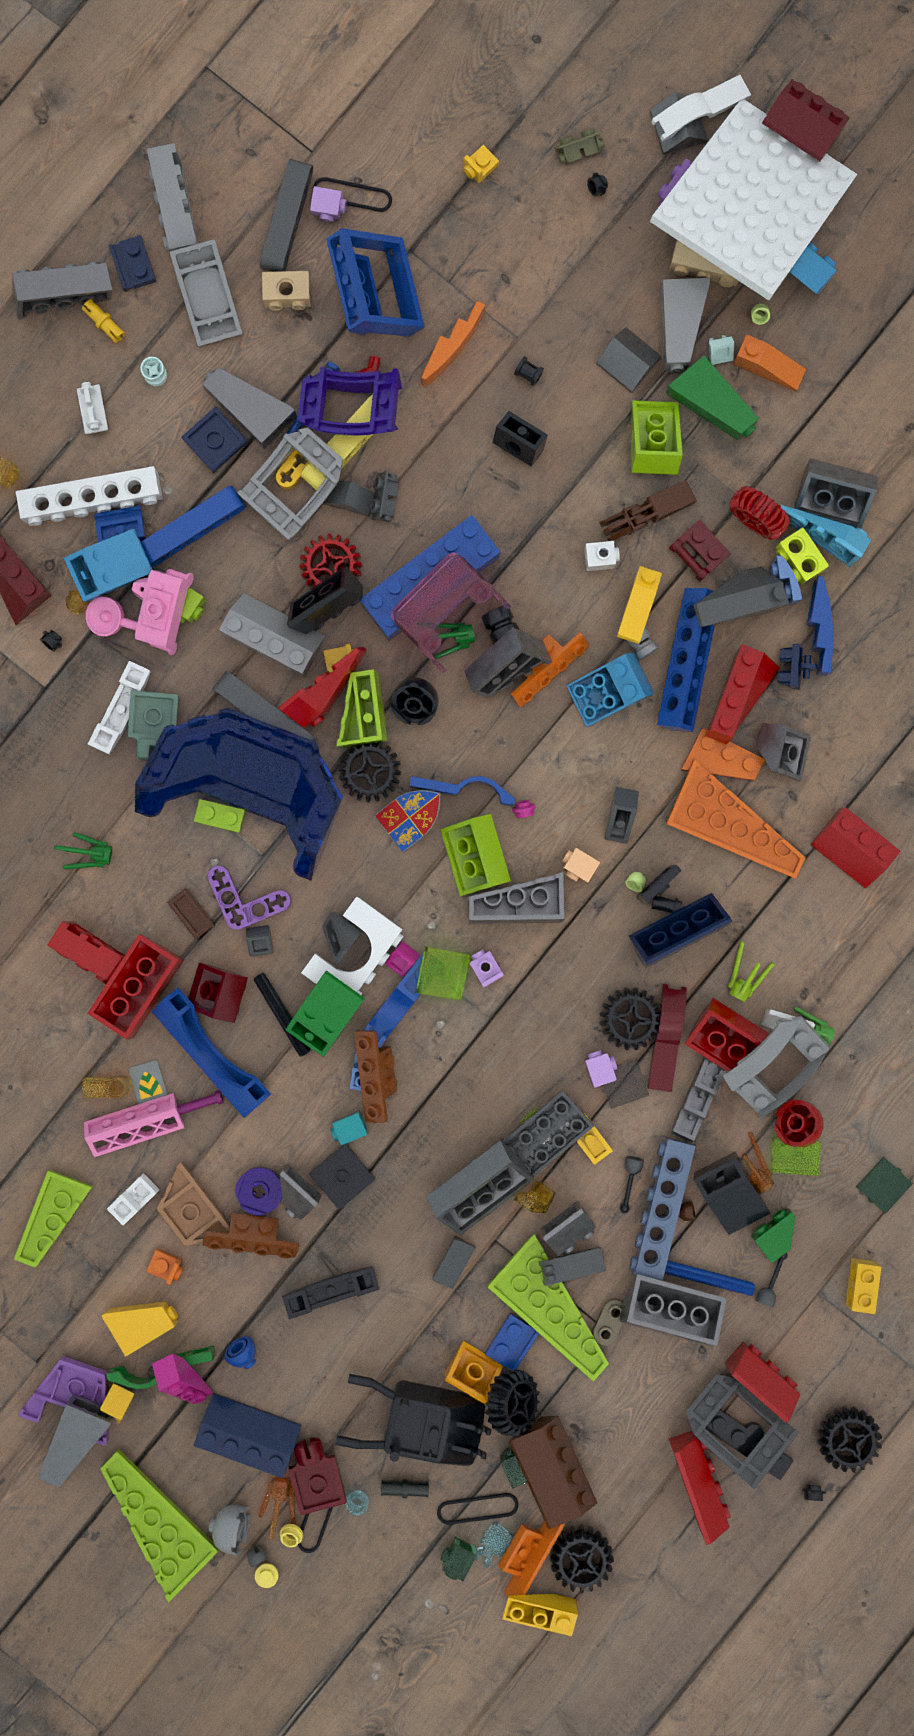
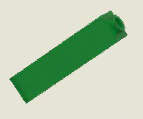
M705 355L669 384L666 393L670 397L736 440L740 439L743 435L747 438L757 429L755 425L759 418Z

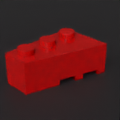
M62 921L47 944L48 947L54 949L59 955L76 962L79 968L95 973L96 978L107 984L125 954L74 921Z

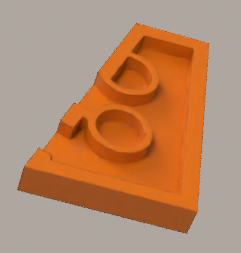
M702 728L681 770L689 771L695 759L711 774L754 781L765 759L732 742L724 744L706 737L707 730Z

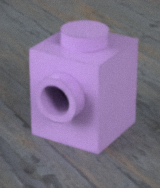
M314 186L310 211L312 215L319 216L322 221L334 222V219L340 220L341 213L345 214L347 200L343 199L342 191Z
M601 1050L588 1054L589 1059L584 1061L594 1088L617 1080L614 1070H617V1065L613 1056L609 1057L608 1053L602 1054Z

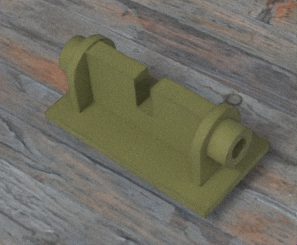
M592 128L581 132V138L574 140L573 136L559 140L560 145L554 147V149H561V153L558 154L560 163L565 162V164L582 158L579 150L583 148L585 156L601 152L605 144L602 138H598V134L603 133V131L595 132V129Z

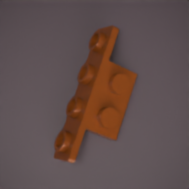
M357 1030L354 1032L365 1121L385 1123L388 1121L385 1099L397 1092V1079L394 1073L392 1050L389 1046L378 1048L375 1030Z
M231 1213L228 1234L205 1231L202 1244L213 1250L221 1248L231 1249L237 1253L246 1251L254 1252L261 1256L268 1254L278 1255L284 1259L296 1257L299 1250V1243L276 1240L278 1218Z

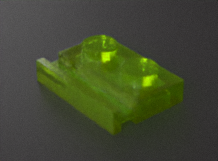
M772 1138L771 1172L819 1176L821 1141L817 1140L816 1143L808 1147L796 1148L784 1144L779 1138Z

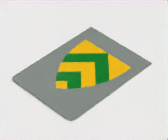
M157 1060L129 1068L138 1104L168 1095Z

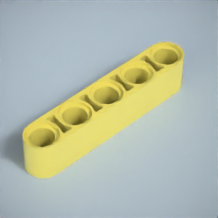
M373 394L346 423L370 422ZM335 434L327 445L343 459L341 469L373 434ZM311 463L301 473V477L316 491L326 479Z

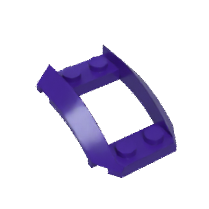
M321 367L319 373L313 377L310 374L302 380L297 420L313 430L338 435H371L398 430L395 424L399 389H403L399 371L395 368L392 372L381 373L380 371L350 373L327 370L325 367ZM326 389L351 393H373L370 422L340 423L323 420Z

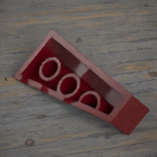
M0 535V594L15 625H17L52 595Z

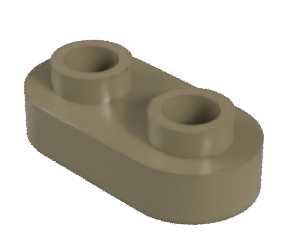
M611 1298L605 1302L593 1327L594 1338L601 1345L612 1344L623 1325L622 1322H619L623 1307V1301L620 1299ZM615 1308L620 1310L616 1316L611 1314V1311ZM608 1330L610 1332L609 1336H601L602 1331Z

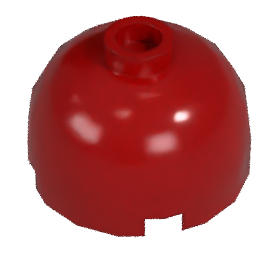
M789 1100L778 1109L776 1116H778L777 1124H774V1128L778 1138L784 1144L796 1148L808 1147L816 1143L821 1137L824 1128L823 1117L813 1104L803 1100Z

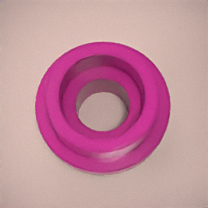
M529 800L516 802V806L512 808V811L515 813L516 818H525L534 815L536 807Z

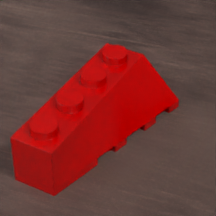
M743 644L735 653L707 729L706 737L728 744L774 678L780 667L764 652Z

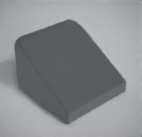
M269 925L246 929V940L250 957L273 953Z

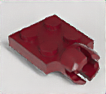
M310 1438L311 1443L308 1446L306 1439L295 1444L294 1453L297 1463L289 1466L288 1469L300 1516L346 1504L347 1502L335 1454L326 1455L324 1453L322 1442L319 1438Z

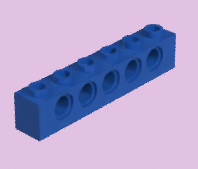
M708 588L684 589L657 723L658 726L669 730L693 732L715 626L711 625L700 628L694 604L713 592Z

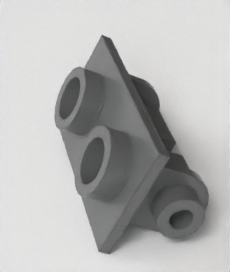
M387 470L379 473L374 480L375 497L370 505L371 520L382 517V521L391 522V518L394 517L396 501L389 500L388 496L397 497L399 480L396 474H388L389 471Z

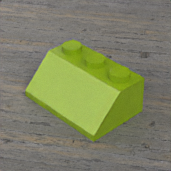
M491 814L471 818L440 829L460 896L511 881Z

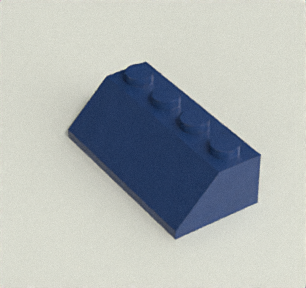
M710 893L629 935V939L638 958L646 969L727 927L732 920L715 896Z
M213 1393L193 1446L283 1478L301 1424Z

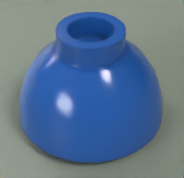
M245 1336L233 1341L226 1349L225 1361L233 1367L251 1368L256 1362L254 1358L256 1348L252 1338Z

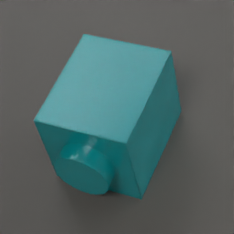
M360 1110L333 1121V1128H330L335 1142L339 1140L341 1146L368 1134V1129Z

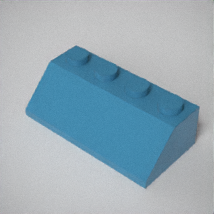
M810 242L790 270V273L813 292L820 294L838 272L834 268L837 263L827 255L824 258L816 253L819 248Z

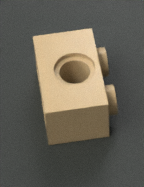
M309 271L262 272V295L265 308L278 311L285 307H292L294 310H303L306 307H311V279ZM286 288L293 290L289 295L281 294Z

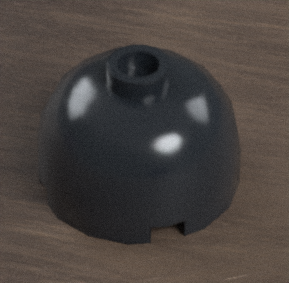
M418 677L408 678L400 682L393 692L391 698L392 712L397 719L405 724L418 723V725H424L430 722L436 714L439 701L438 694L427 680Z

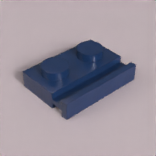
M141 235L120 241L116 245H109L124 292H127L128 289H136L156 282Z

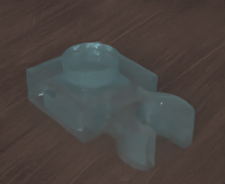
M494 1521L481 1538V1544L484 1547L478 1548L475 1551L474 1560L477 1561L481 1555H485L487 1559L484 1562V1567L488 1568L492 1563V1555L495 1554L500 1558L512 1542L513 1534Z

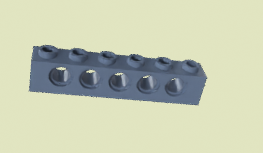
M666 1136L664 1142L660 1141L657 1155H660L658 1165L655 1164L652 1171L654 1184L653 1188L649 1187L647 1191L646 1201H649L647 1211L643 1210L640 1224H643L641 1233H637L635 1247L638 1248L636 1256L631 1257L629 1270H632L633 1277L639 1274L663 1281L696 1147L693 1143ZM670 1158L678 1159V1165L674 1169L667 1168L666 1164ZM665 1181H671L673 1184L672 1189L668 1192L661 1191V1185ZM659 1204L667 1205V1210L662 1215L655 1213V1209ZM654 1227L661 1228V1234L656 1238L650 1237V1230ZM653 1250L656 1252L654 1259L645 1260V1252Z

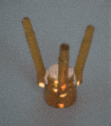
M749 1132L748 1135L762 1169H756L746 1154H742V1157L753 1172L750 1178L761 1194L768 1191L774 1185V1182L770 1178L772 1173L766 1165L753 1133Z
M274 1477L272 1482H269L268 1490L259 1512V1517H262L272 1495L275 1505L269 1537L271 1541L275 1537L280 1502L285 1501L287 1496L289 1499L291 1524L296 1525L293 1485H291V1480L285 1477Z

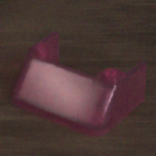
M458 553L447 555L393 609L391 614L394 624L442 673L446 669L433 657V654L441 645V637L434 629L467 596L476 603H484L492 596L507 610L511 607L494 587Z

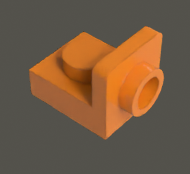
M157 1248L146 1272L166 1280V1284L171 1285L174 1280L178 1281L184 1268L180 1265L183 1259Z

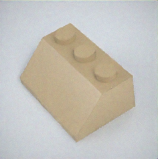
M676 240L669 271L674 272L675 275L680 277L688 275L696 278H710V281L718 282L723 287L737 286V279Z

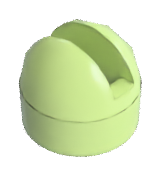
M763 303L756 304L751 311L752 321L758 325L768 322L770 319L769 308Z
M633 872L629 875L625 884L632 891L641 892L646 884V878L641 872Z

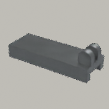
M601 1247L539 1261L545 1286L606 1271Z

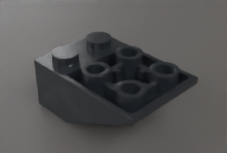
M736 1151L694 1173V1181L728 1235L771 1214Z

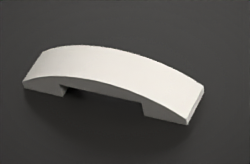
M131 661L128 662L119 680L120 685L101 723L97 724L88 745L110 755L128 725L130 691H144L151 673L150 670Z

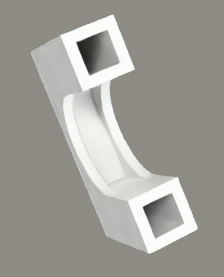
M356 897L343 916L368 935L372 947L368 962L359 970L343 971L316 953L301 973L317 984L325 971H328L362 995L359 991L364 983L366 985L370 984L376 975L373 970L378 964L383 966L390 956L386 952L392 945L396 948L404 936L400 934L403 930L365 901Z

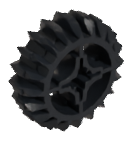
M373 742L369 743L367 747L362 743V748L360 749L356 745H352L355 752L351 753L349 750H346L345 754L349 756V759H340V762L346 764V767L338 768L339 772H345L346 774L340 776L339 780L348 781L343 785V788L348 789L352 787L349 792L350 796L358 792V801H361L363 795H366V802L370 803L371 796L374 795L375 801L379 802L378 794L380 793L383 794L384 798H388L385 790L388 788L391 792H394L395 788L391 786V783H400L398 779L394 778V775L402 774L400 770H394V767L401 765L400 761L392 762L397 757V754L392 753L388 755L391 750L390 746L382 750L383 742H378L377 747H374ZM369 752L380 754L388 763H373ZM362 755L363 766L351 772L353 762L358 756ZM367 760L373 769L376 768V773L372 776L373 783L368 774H363L364 769L367 770L365 768L368 766ZM389 770L388 779L378 788L377 776ZM352 779H367L371 790L358 787Z
M624 987V995H621V992L616 990L615 994L618 998L614 999L609 995L607 998L612 1002L611 1005L602 1004L604 1008L608 1009L607 1013H599L600 1016L606 1017V1020L600 1021L599 1024L601 1026H608L602 1033L606 1035L611 1032L608 1041L612 1042L617 1038L615 1046L618 1048L622 1042H624V1049L627 1051L630 1048V1044H633L634 1050H638L639 1042L646 1048L647 1043L645 1039L648 1038L651 1042H654L655 1039L651 1036V1033H660L658 1029L654 1028L655 1025L661 1024L659 1020H656V1017L662 1015L661 1012L654 1011L660 1007V1004L654 1003L651 1005L655 997L651 995L645 999L647 991L642 990L640 995H638L637 987L633 988L632 994H630L628 987ZM630 999V1004H628L625 1012L614 1013L615 1008L621 1002ZM638 1000L647 1007L650 1018L638 1014ZM633 1012V1016L637 1017L638 1019H641L642 1021L636 1020L635 1023L633 1022V1024L629 1026V1022L627 1020L619 1017H626V1015H629V1013ZM612 1019L624 1023L625 1037L616 1032ZM638 1025H648L641 1035L632 1038V1034H634V1030Z
M507 1369V1371H501L500 1376H495V1383L490 1384L491 1390L489 1393H486L489 1397L485 1403L488 1406L485 1414L489 1415L488 1422L492 1424V1429H495L502 1435L519 1436V1434H525L526 1429L531 1428V1421H536L535 1413L539 1412L537 1404L540 1403L537 1400V1396L540 1392L536 1390L537 1383L533 1381V1377L522 1370Z
M843 1406L842 1413L834 1408L835 1416L833 1417L830 1414H826L829 1421H821L820 1424L824 1429L817 1430V1434L822 1437L817 1440L818 1445L822 1446L819 1451L822 1455H826L824 1458L826 1462H832V1466L835 1469L841 1466V1470L845 1473L849 1467L854 1473H856L857 1466L861 1470H865L864 1463L866 1462L873 1465V1461L870 1458L872 1456L879 1457L875 1449L882 1448V1445L878 1442V1440L882 1439V1435L877 1432L880 1427L877 1423H874V1418L871 1415L867 1416L865 1410L858 1412V1409L854 1406L851 1408V1411H849L847 1406ZM846 1423H858L864 1427L849 1428ZM839 1428V1434L833 1438L835 1431ZM846 1431H847L848 1434L851 1436V1440H852L851 1443H852L853 1447H852V1446L849 1444V1442H848V1438H847L848 1436H847ZM866 1441L864 1447L860 1450L861 1443ZM848 1450L851 1451L852 1455L844 1456L836 1453V1451Z
M583 1525L579 1526V1531H575V1528L571 1526L570 1534L563 1530V1539L557 1538L555 1541L557 1545H553L551 1549L553 1554L550 1555V1562L553 1563L551 1570L556 1572V1580L562 1579L563 1587L570 1584L572 1592L576 1587H579L581 1593L584 1592V1587H588L592 1592L593 1584L601 1588L602 1583L600 1579L608 1581L609 1577L606 1572H612L613 1570L611 1563L614 1562V1557L610 1555L613 1550L611 1546H607L609 1543L606 1537L601 1538L602 1533L600 1531L593 1534V1527L591 1526L587 1531H584ZM577 1543H584L582 1546H575V1545H574V1544H577ZM595 1547L601 1554L598 1565L592 1559ZM565 1552L569 1554V1558L572 1560L569 1570L562 1562ZM585 1556L586 1560L582 1561L581 1559V1561H578L577 1558ZM584 1571H585V1572H589V1573H587V1574L579 1575L581 1572H584Z

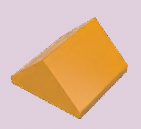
M463 1341L445 1370V1381L485 1404L489 1397L486 1393H489L491 1390L490 1384L495 1383L494 1378L500 1375L503 1365Z

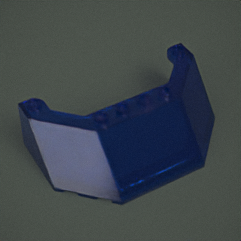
M230 708L219 710V713L207 717L202 715L189 719L187 723L174 726L173 724L164 727L135 783V812L146 817L159 815L167 801L200 792L284 825L298 852L293 862V870L298 876L312 881L320 863L343 798L333 781V776L326 762L323 761L319 753V748L315 741Z

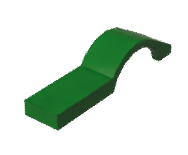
M213 1345L175 1355L184 1358L190 1365L213 1361L216 1352ZM123 1365L110 1368V1372L106 1374L107 1380L133 1389H146L157 1384L155 1375L148 1378L135 1377Z

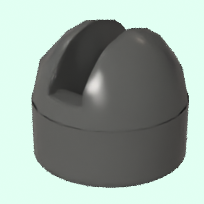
M257 1545L254 1546V1550L250 1548L247 1553L248 1562L251 1567L268 1558L265 1550Z

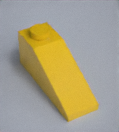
M639 566L617 637L637 644L640 643L661 579V572Z

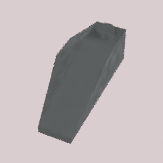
M756 567L736 574L732 579L694 604V609L700 628L770 613L788 605L789 602L783 582L763 567Z

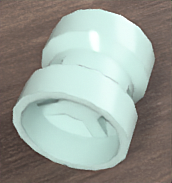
M156 357L145 358L141 363L140 369L146 382L154 387L163 385L167 379V371L162 361Z

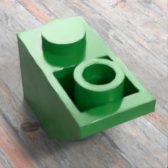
M788 1208L777 1211L772 1216L773 1220L756 1227L753 1231L754 1234L751 1236L771 1263L791 1249L795 1215Z

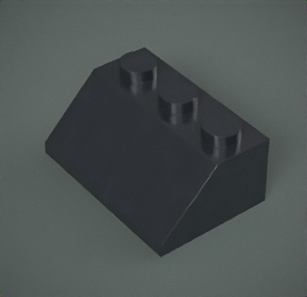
M347 566L343 567L290 603L287 626L304 634L312 630H319L327 620L337 618L345 608L355 606L361 601L363 595L362 584Z

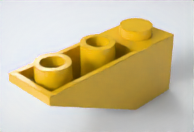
M554 1593L508 1596L502 1619L572 1636L578 1617L577 1601L574 1598Z

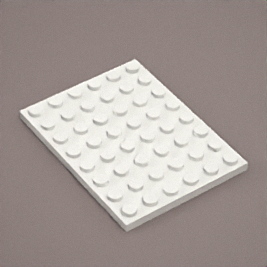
M743 99L738 102L652 215L650 222L750 289L770 300L852 184L857 174L828 154L819 162L763 125L762 122L767 114Z

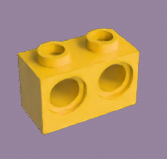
M851 1258L845 1303L851 1311L869 1314L876 1313L882 1267L875 1261Z

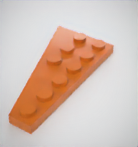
M695 759L693 760L666 824L797 879L806 857L781 837L735 794L728 790Z

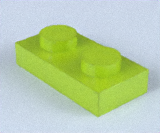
M199 799L194 822L240 833L246 810Z

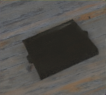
M637 1059L617 1065V1070H614L617 1080L602 1085V1092L606 1094L611 1109L649 1096L644 1081L645 1075L641 1073Z

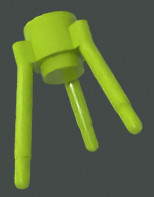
M741 941L728 987L731 988L730 995L746 1002L748 997H752L756 988L774 967V963L769 964L753 985L751 982L761 966L760 963L755 965L746 981L739 978L738 982H736L744 948V942Z

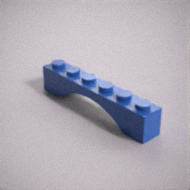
M179 988L165 997L151 1011L244 1118L271 1095L256 1076L238 1068L218 1051L203 1030L194 1005Z

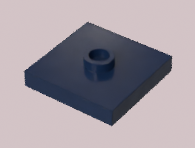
M216 406L181 437L212 473L216 472L248 443Z

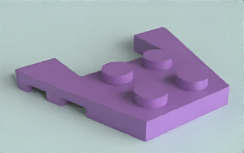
M62 1356L19 1412L18 1416L39 1423L47 1401L65 1407L73 1394L102 1405L108 1394L107 1371ZM108 1429L96 1443L106 1446L109 1439Z

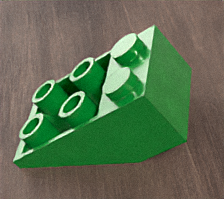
M325 971L285 1030L324 1057L365 998L331 973Z

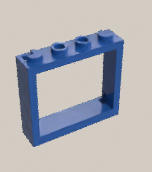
M341 228L326 239L349 331L410 337L425 328L403 238ZM353 247L386 252L401 318L369 315Z

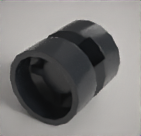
M509 605L495 608L481 617L485 628L491 630L489 636L493 645L512 627L520 630L517 623L512 622L514 616Z

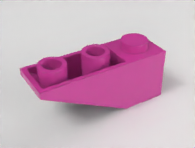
M171 1354L152 1363L160 1392L192 1404L205 1401V1397L213 1394L212 1389L184 1358Z

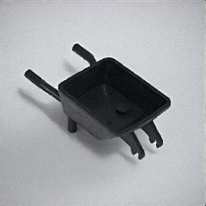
M349 1374V1384L373 1388L390 1398L392 1403L384 1441L359 1440L337 1435L335 1445L353 1449H384L386 1453L390 1454V1460L393 1462L398 1461L399 1456L437 1464L470 1466L473 1464L476 1455L481 1456V1459H486L487 1453L478 1448L482 1432H485L488 1436L491 1435V1429L483 1425L484 1403L464 1392L410 1381H399L393 1391L373 1378Z

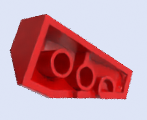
M355 648L331 667L333 672L327 671L314 679V686L311 685L305 689H300L279 706L280 710L303 728L309 726L315 728L325 720L323 716L330 711L348 682L350 673L354 672L367 651L366 648Z

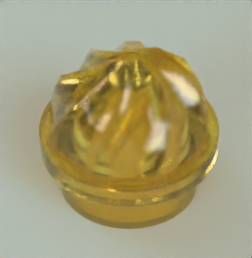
M77 590L69 591V595L65 598L67 608L74 614L82 613L89 605V601L83 602Z

